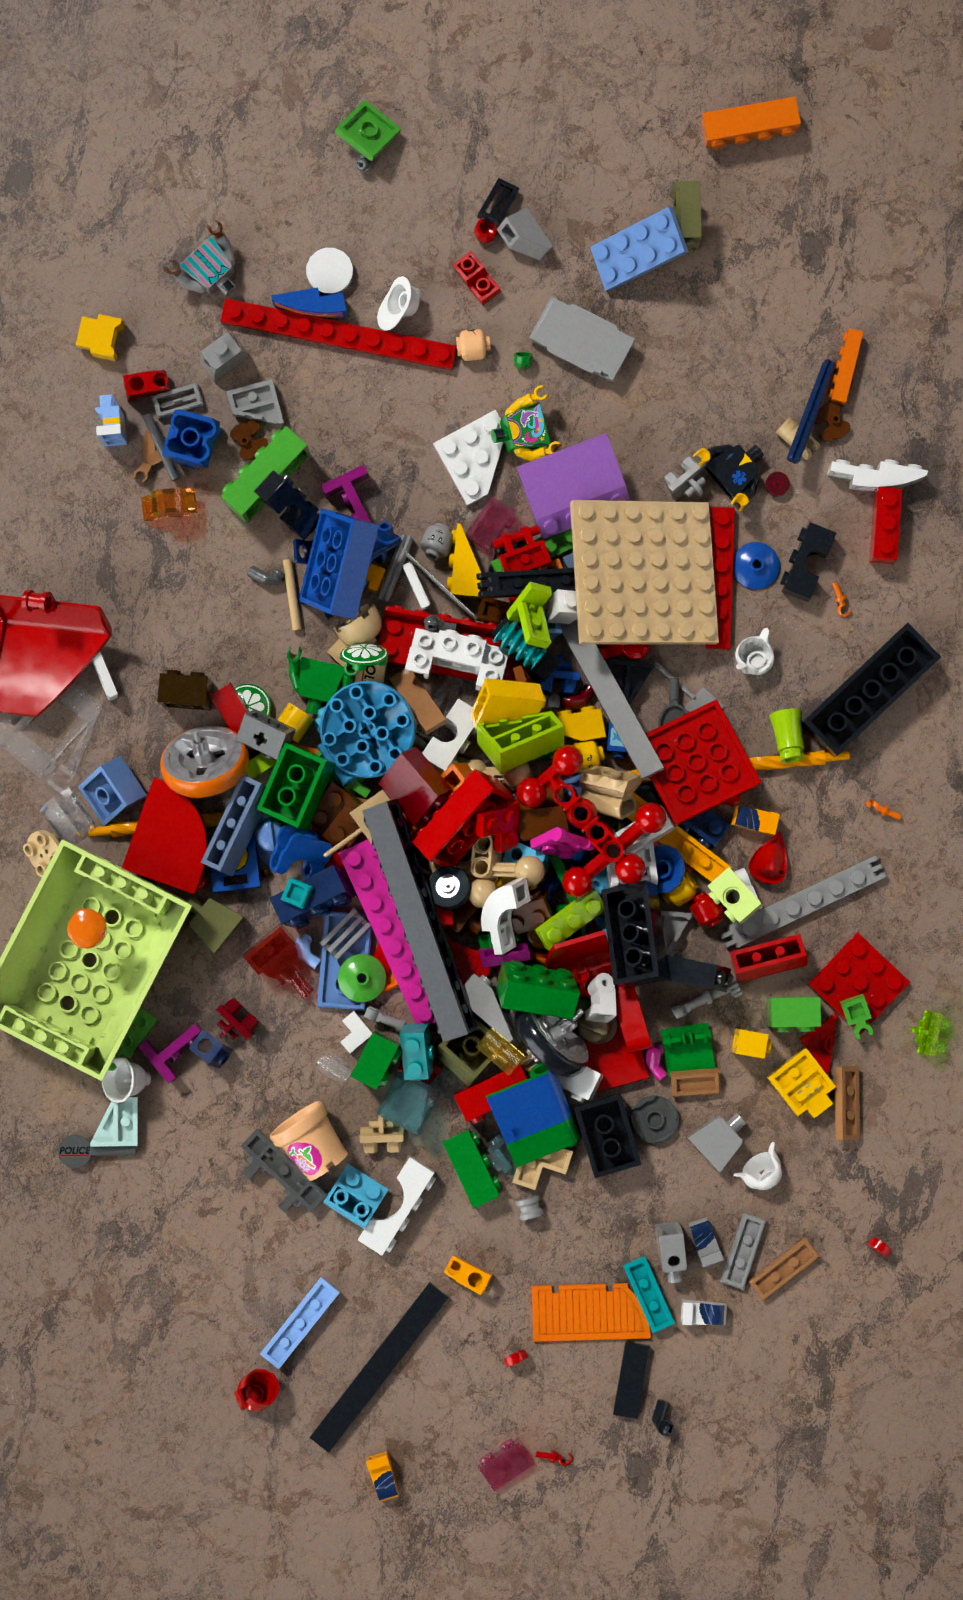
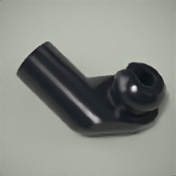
M658 1399L652 1416V1422L661 1435L671 1436L675 1431V1427L666 1416L669 1402Z

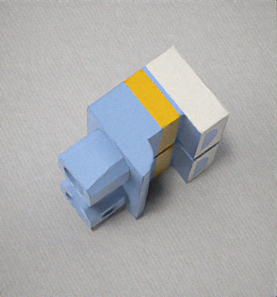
M113 394L99 396L100 407L95 408L102 420L103 426H96L97 437L104 447L127 445L125 416L119 407L118 401H115Z

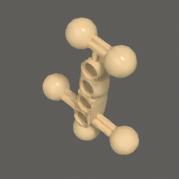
M472 758L464 762L468 764L472 771L476 769L495 777L501 783L504 781L509 788L515 790L523 779L533 777L532 769L528 763L500 773L496 767H487L480 759ZM493 834L485 838L480 837L473 845L471 861H459L455 867L463 870L467 876L480 878L471 883L469 900L475 907L483 908L490 894L498 889L493 882L498 877L526 878L528 886L537 885L543 880L545 868L541 860L535 856H525L516 863H501L502 853L494 850ZM490 841V847L486 850V844ZM430 861L427 864V869H430L432 873L438 868L443 867ZM488 865L486 873L483 874L484 867Z

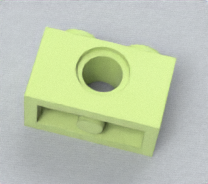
M730 867L707 886L711 890L708 895L717 905L722 902L727 908L724 913L733 923L738 921L743 924L763 906ZM732 891H737L740 894V899L735 904H731L727 900L728 894Z

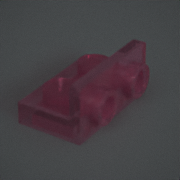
M512 1438L508 1439L500 1445L501 1450L495 1454L489 1452L479 1460L481 1463L478 1464V1470L484 1475L493 1491H496L535 1464L519 1438L514 1441Z

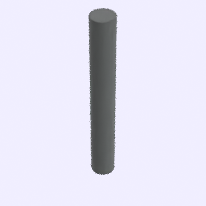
M152 414L144 415V422L171 481L174 482L180 479L173 460L162 456L164 440Z

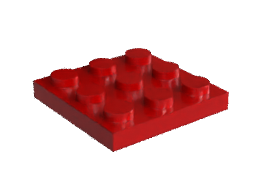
M856 932L807 985L845 1021L846 1018L840 1001L863 994L872 1017L865 1021L871 1024L903 991L910 981L864 937ZM861 1029L859 1034H862L866 1029Z

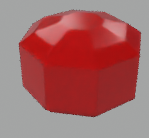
M486 219L478 220L474 229L477 240L483 243L494 241L498 232L497 227L494 226L495 223L491 222L489 224L486 222Z

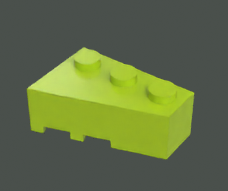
M552 711L524 715L520 720L508 722L505 718L499 719V723L484 725V722L476 723L477 744L500 773H504L564 746V725Z

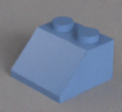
M121 756L98 767L78 786L103 826L108 825L135 807L147 796Z

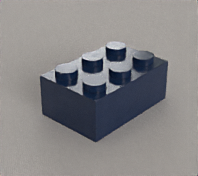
M332 865L301 881L314 887L305 909L280 900L284 891L269 899L281 924L300 929L310 924V919L316 916L322 918L330 914V909L333 907L348 905L352 902L351 898L357 896L346 871Z

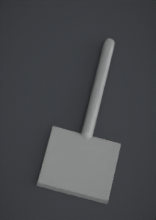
M658 662L654 663V666L669 679L675 678ZM679 682V688L692 699L684 708L688 712L716 700L704 687L694 695ZM718 700L721 708H723L724 705Z

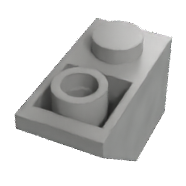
M527 208L507 216L497 228L509 249L537 260L543 259L553 247Z

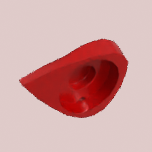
M781 832L766 841L749 861L748 869L750 875L762 883L779 884L787 874L788 862Z

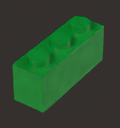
M468 1128L442 1141L473 1209L500 1196L498 1190L502 1189L497 1177H491L488 1168L492 1166L486 1154L481 1155L477 1146L481 1145L476 1132L470 1133Z

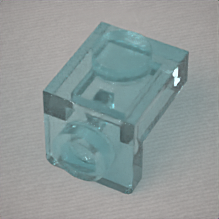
M499 1134L488 1142L490 1147L487 1151L493 1157L489 1161L498 1172L502 1169L504 1173H507L513 1167L499 1149L505 1143L504 1138Z

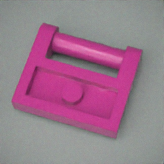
M560 827L549 830L530 840L531 849L540 851L545 855L558 856L560 859H569L582 850L592 851L595 848L587 836L568 833Z

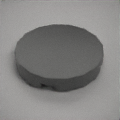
M650 1095L643 1097L634 1105L631 1111L630 1122L633 1131L640 1139L648 1143L658 1144L667 1141L674 1135L678 1126L679 1116L676 1107L670 1100L662 1096Z

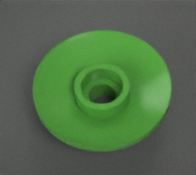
M367 954L351 956L340 967L338 973L339 987L343 994L353 1001H371L378 997L385 987V969L380 961L373 956ZM361 973L367 977L364 983H360L357 980V976Z

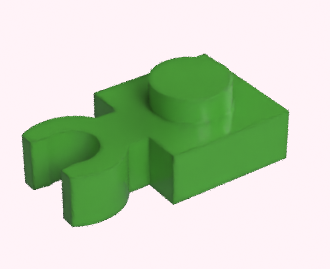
M860 994L840 1001L848 1026L854 1025L853 1032L858 1040L861 1039L859 1031L863 1028L867 1029L869 1035H873L871 1025L865 1021L872 1017L864 995Z

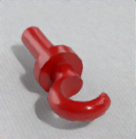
M552 1450L551 1453L540 1451L535 1453V1457L550 1459L551 1463H555L558 1460L559 1464L563 1466L570 1465L573 1460L572 1454L568 1453L570 1456L569 1460L562 1462L561 1454H556L555 1450Z

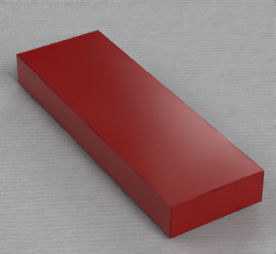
M230 682L210 693L209 696L228 727L238 733L244 714L249 711ZM248 749L249 754L257 751Z

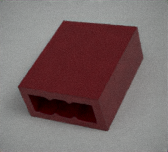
M417 747L400 753L378 783L392 800L398 799L402 812L414 826L423 822L428 824L433 814L448 801L447 797L453 790Z

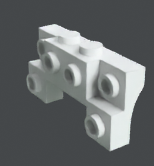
M416 628L405 666V674L410 675V671L424 674V678L428 679L433 662V665L478 675L475 690L480 691L486 678L503 680L509 657V649L486 644L487 641L483 640L480 636H464L451 629L439 630V633Z

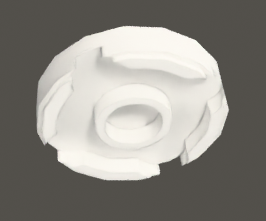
M323 248L316 251L309 258L306 265V276L312 288L318 287L321 294L342 293L349 287L352 281L353 266L350 258L343 251L336 248Z

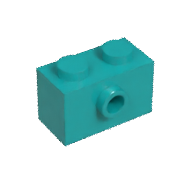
M429 1023L405 1024L400 1032L404 1080L429 1079L433 1071L432 1059H434V1046L430 1042Z

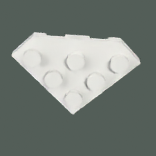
M496 410L433 443L467 507L488 496L503 446V442L493 443L491 438V430L501 428V419Z

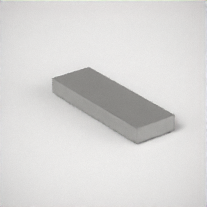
M742 1212L720 1282L744 1290L767 1220Z

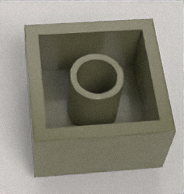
M476 1017L474 1018L479 1030L442 1042L434 1052V1056L468 1087L500 1055L506 1046Z

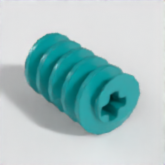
M515 621L510 625L507 622L495 636L493 642L497 643L502 640L500 648L504 649L510 646L508 654L512 655L517 652L515 660L520 661L525 658L523 666L527 667L532 664V670L544 656L547 649H539L537 646L526 644L522 628L516 630L518 622Z

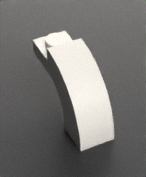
M526 878L515 879L490 894L483 906L481 916L482 931L490 932L495 955H503L516 947L511 915L513 909H517L531 901Z

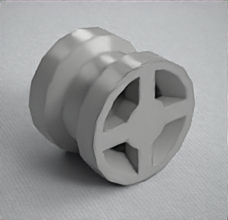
M538 1195L515 1201L521 1211L519 1215L520 1220L543 1215V1210L538 1204L540 1200Z

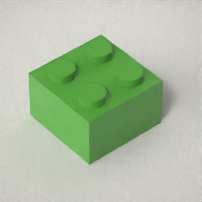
M766 997L767 1026L773 1027V1031L790 1032V1027H797V1031L810 1032L815 1031V1027H821L820 997Z

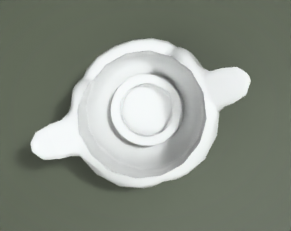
M764 628L759 636L748 637L738 645L735 653L736 667L744 674L763 675L773 666L775 656L773 648L769 644L768 628Z
M775 1142L770 1144L768 1152L752 1157L745 1164L742 1173H734V1176L741 1177L746 1185L753 1189L768 1190L776 1186L782 1177L780 1159L774 1150Z

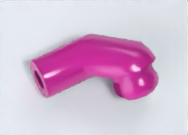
M654 1044L646 1052L645 1065L655 1078L660 1081L667 1075V1072L660 1065L664 1049L660 1044Z

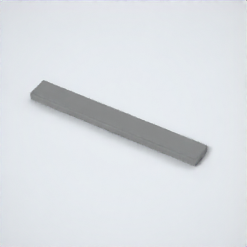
M574 620L571 624L560 623L564 639L642 780L664 770L660 759L596 644H579L578 620Z

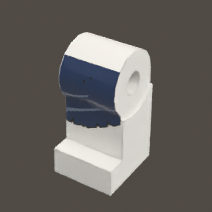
M682 1299V1325H726L727 1304Z

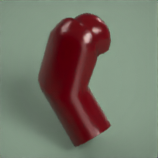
M586 684L579 695H564L561 698V704L567 710L581 709L587 705L594 691L591 686Z

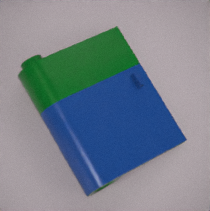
M542 1063L535 1065L530 1070L531 1078L486 1095L516 1168L566 1147H573L581 1138L580 1130L557 1074L549 1070Z

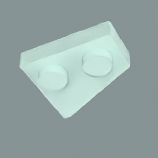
M129 1097L124 1102L119 1103L111 1101L90 1143V1147L138 1146V1097Z

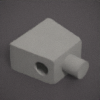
M227 332L201 351L200 364L215 383L250 357V354L236 336Z
M737 1113L727 1122L718 1115L686 1137L715 1169L721 1172L743 1143L737 1132L747 1123Z
M676 1221L655 1224L662 1271L667 1273L669 1283L681 1282L683 1280L682 1270L687 1269L684 1235L680 1223Z

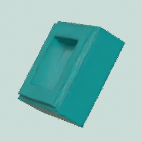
M290 877L280 900L305 909L314 887Z

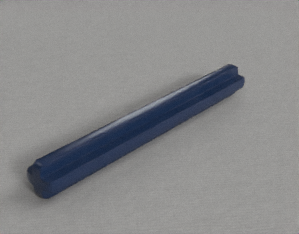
M829 359L824 360L789 450L787 460L793 464H798L802 458L835 370V362Z

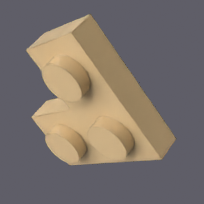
M564 1148L517 1167L512 1183L535 1190L543 1167L566 1175L573 1151Z

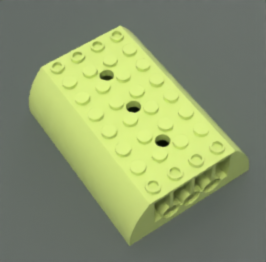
M62 839L0 957V1029L103 1081L193 905L163 888L122 869L114 863ZM78 909H92L103 915L106 921V937L101 944L94 948H80L68 936L67 928L69 921ZM111 910H115L119 915V919L115 924H109L106 920V914ZM88 953H93L97 958L96 964L93 967H88L84 963V957ZM66 996H70L74 1000V1007L70 1010L62 1007V1000Z

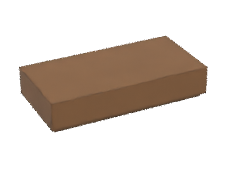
M718 1068L670 1072L672 1097L720 1094V1074Z

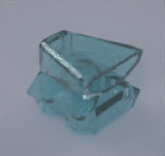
M399 1069L376 1113L398 1126L419 1135L442 1091L421 1080H404V1072Z

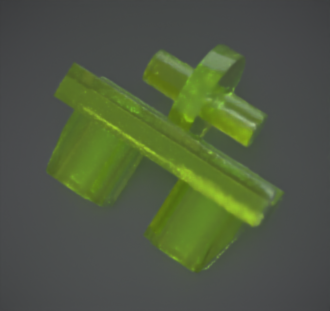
M925 1010L923 1020L919 1019L918 1028L910 1027V1032L916 1033L915 1043H919L917 1053L929 1056L945 1054L946 1041L938 1040L940 1031L948 1032L951 1020L943 1017L942 1013Z

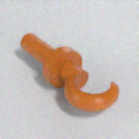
M833 582L832 586L837 596L834 600L839 602L837 612L841 617H848L851 614V610L845 615L840 611L841 607L846 605L844 599L847 597L842 595L838 582Z
M874 800L866 802L868 808H871V805L874 806L877 811L881 812L880 815L883 817L886 814L897 820L901 818V814L888 809L889 806L886 804L881 806Z

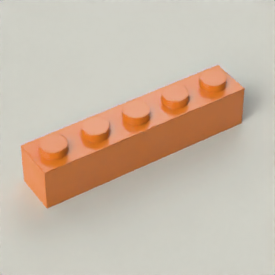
M849 328L847 332H844L842 341H845L844 346H841L839 351L841 359L840 361L837 360L835 369H838L837 375L834 374L832 383H834V387L830 389L828 396L831 398L830 402H836L843 406L846 404L864 331Z

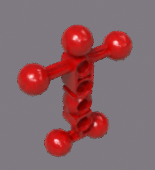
M564 745L559 747L553 754V764L537 778H525L517 785L516 797L524 807L535 808L545 801L546 789L549 787L554 792L555 802L564 807L563 811H566L569 823L575 828L582 829V833L585 831L588 840L600 852L583 868L572 867L565 872L562 879V886L565 892L576 898L587 895L592 889V879L611 862H616L615 874L623 883L635 884L639 882L645 875V863L637 854H625L626 849L644 833L652 834L662 830L666 823L664 809L652 802L643 804L636 812V822L618 837L606 822L599 820L600 815L597 816V808L594 803L589 799L582 798L581 794L578 796L576 788L572 784H565L560 778L562 775L571 776L578 773L583 765V755L575 746ZM562 788L571 791L572 798L570 801L566 802L560 798L559 793ZM578 807L587 809L588 817L585 820L577 818L575 812ZM599 825L604 829V836L602 838H595L592 835L591 830L593 826ZM610 844H617L620 847L621 852L619 856L614 857L608 853V846Z

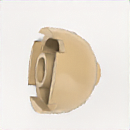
M371 603L370 607L368 604L361 606L356 619L346 618L343 624L339 620L333 626V629L341 641L348 646L374 644L377 641L375 637L381 631V616L374 603Z

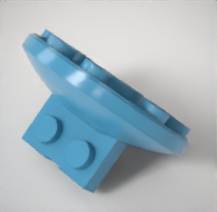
M360 681L349 684L331 697L322 713L320 736L326 754L332 762L336 763L338 768L356 777L373 778L385 775L400 753L412 749L415 741L416 724L410 705L397 690L384 683Z

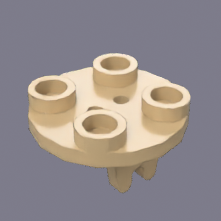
M38 830L29 836L27 843L23 846L25 855L29 857L36 873L40 877L45 873L60 844L55 832L50 833L46 830Z

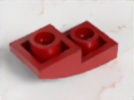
M472 251L452 264L455 271L482 306L501 292L500 287L486 272L484 265Z

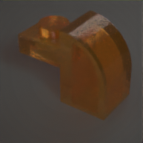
M161 489L152 491L151 495L141 497L144 521H154L167 516L181 518L198 513L195 489Z

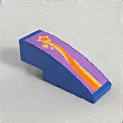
M317 287L271 295L274 307L281 310L326 319L348 317L343 293L320 296Z

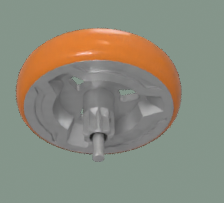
M217 725L195 727L179 734L166 746L160 760L161 774L169 788L180 795L191 798L215 796L229 790L241 780L248 768V748L245 744L236 740L238 733L229 728ZM221 753L224 754L223 756H221V757H219V758H216V757H215V755H218V754H221ZM190 754L194 755L193 759L189 757Z

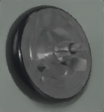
M579 1009L575 1012L573 1020L516 1011L514 1017L515 1026L519 1036L528 1048V1056L521 1061V1065L525 1067L532 1060L535 1062L540 1061L552 1072L568 1078L582 1073L589 1063V1051L585 1041L576 1029V1020L584 1012Z

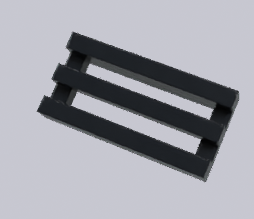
M498 178L480 209L477 218L481 220L484 218L489 224L493 222L495 223L494 226L498 228L519 193L520 188ZM500 186H503L504 189L500 194L498 200L496 201L494 207L492 208L490 214L487 213L486 211L490 206L492 200L494 199L496 193L498 192ZM511 190L512 193L510 194L500 214L498 215V217H495V214L498 211L505 196L507 195L508 191Z

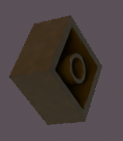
M167 670L166 674L160 673L157 702L163 707L211 711L212 699L209 695L213 692V682L202 672H191L189 676L182 674L178 670Z

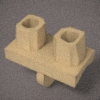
M378 1114V1121H369V1127H360V1143H363L365 1153L378 1152V1143L387 1142V1152H400L401 1142L404 1141V1125L394 1126L393 1120H384V1114Z

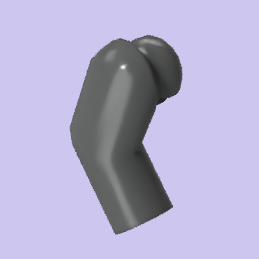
M251 566L247 573L252 579L269 585L281 584V580L285 576L278 569H273L272 574H269L255 566Z

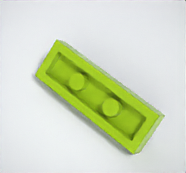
M592 888L587 895L578 897L535 929L547 950L550 951L553 945L563 942L604 911L603 901L597 890Z

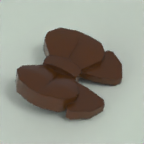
M836 402L823 405L814 423L827 422L828 427L820 433V438L827 442H832L833 439H840L850 431V424L841 420L839 416L840 405Z
M248 420V424L236 425L230 432L232 440L239 442L241 446L239 455L245 461L255 459L254 455L262 446H268L266 438L252 439L251 436L261 429V425L252 420Z

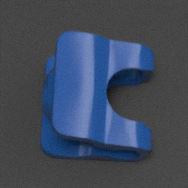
M284 824L277 835L275 848L270 858V868L274 873L284 874L293 862L301 859L303 860L302 876L304 879H307L324 869L331 857L330 855L325 858L324 853L333 848L331 843L324 841V837L320 832Z

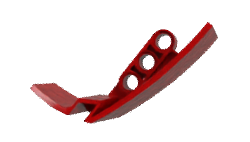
M605 930L553 945L546 957L545 967L552 970L562 968L571 973L576 968L577 975H583L585 967H587L590 979L586 982V988H588L590 981L600 973H607L612 976L609 945ZM615 986L617 1030L613 1038L602 1044L585 1041L589 1051L587 1067L604 1075L596 1093L649 1079L641 1050L651 1048L652 1044L635 987L625 989ZM579 997L591 1001L590 998Z

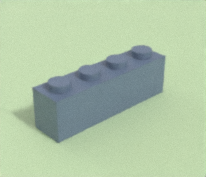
M243 775L232 794L201 863L233 877L263 812L257 810V806L266 785Z

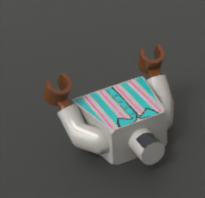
M215 220L218 224L217 230L212 231L207 224V230L212 235H215V238L210 236L180 264L175 260L169 259L174 265L173 270L170 271L165 266H163V270L168 274H174V278L187 290L198 293L207 292L211 295L219 288L226 296H229L236 289V285L229 279L235 273L233 269L235 256L233 246L226 234L222 232V224Z

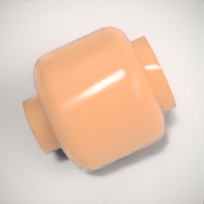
M481 329L464 330L460 333V337H456L458 356H462L464 361L482 360L486 357V351H491L489 336L485 337Z

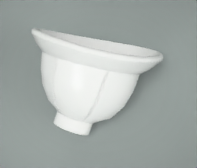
M116 1057L112 1062L117 1068L114 1071L108 1070L102 1081L105 1095L111 1101L119 1103L124 1102L130 1096L140 1093L145 1086L150 1084L151 1075L138 1064L129 1062L125 1057Z

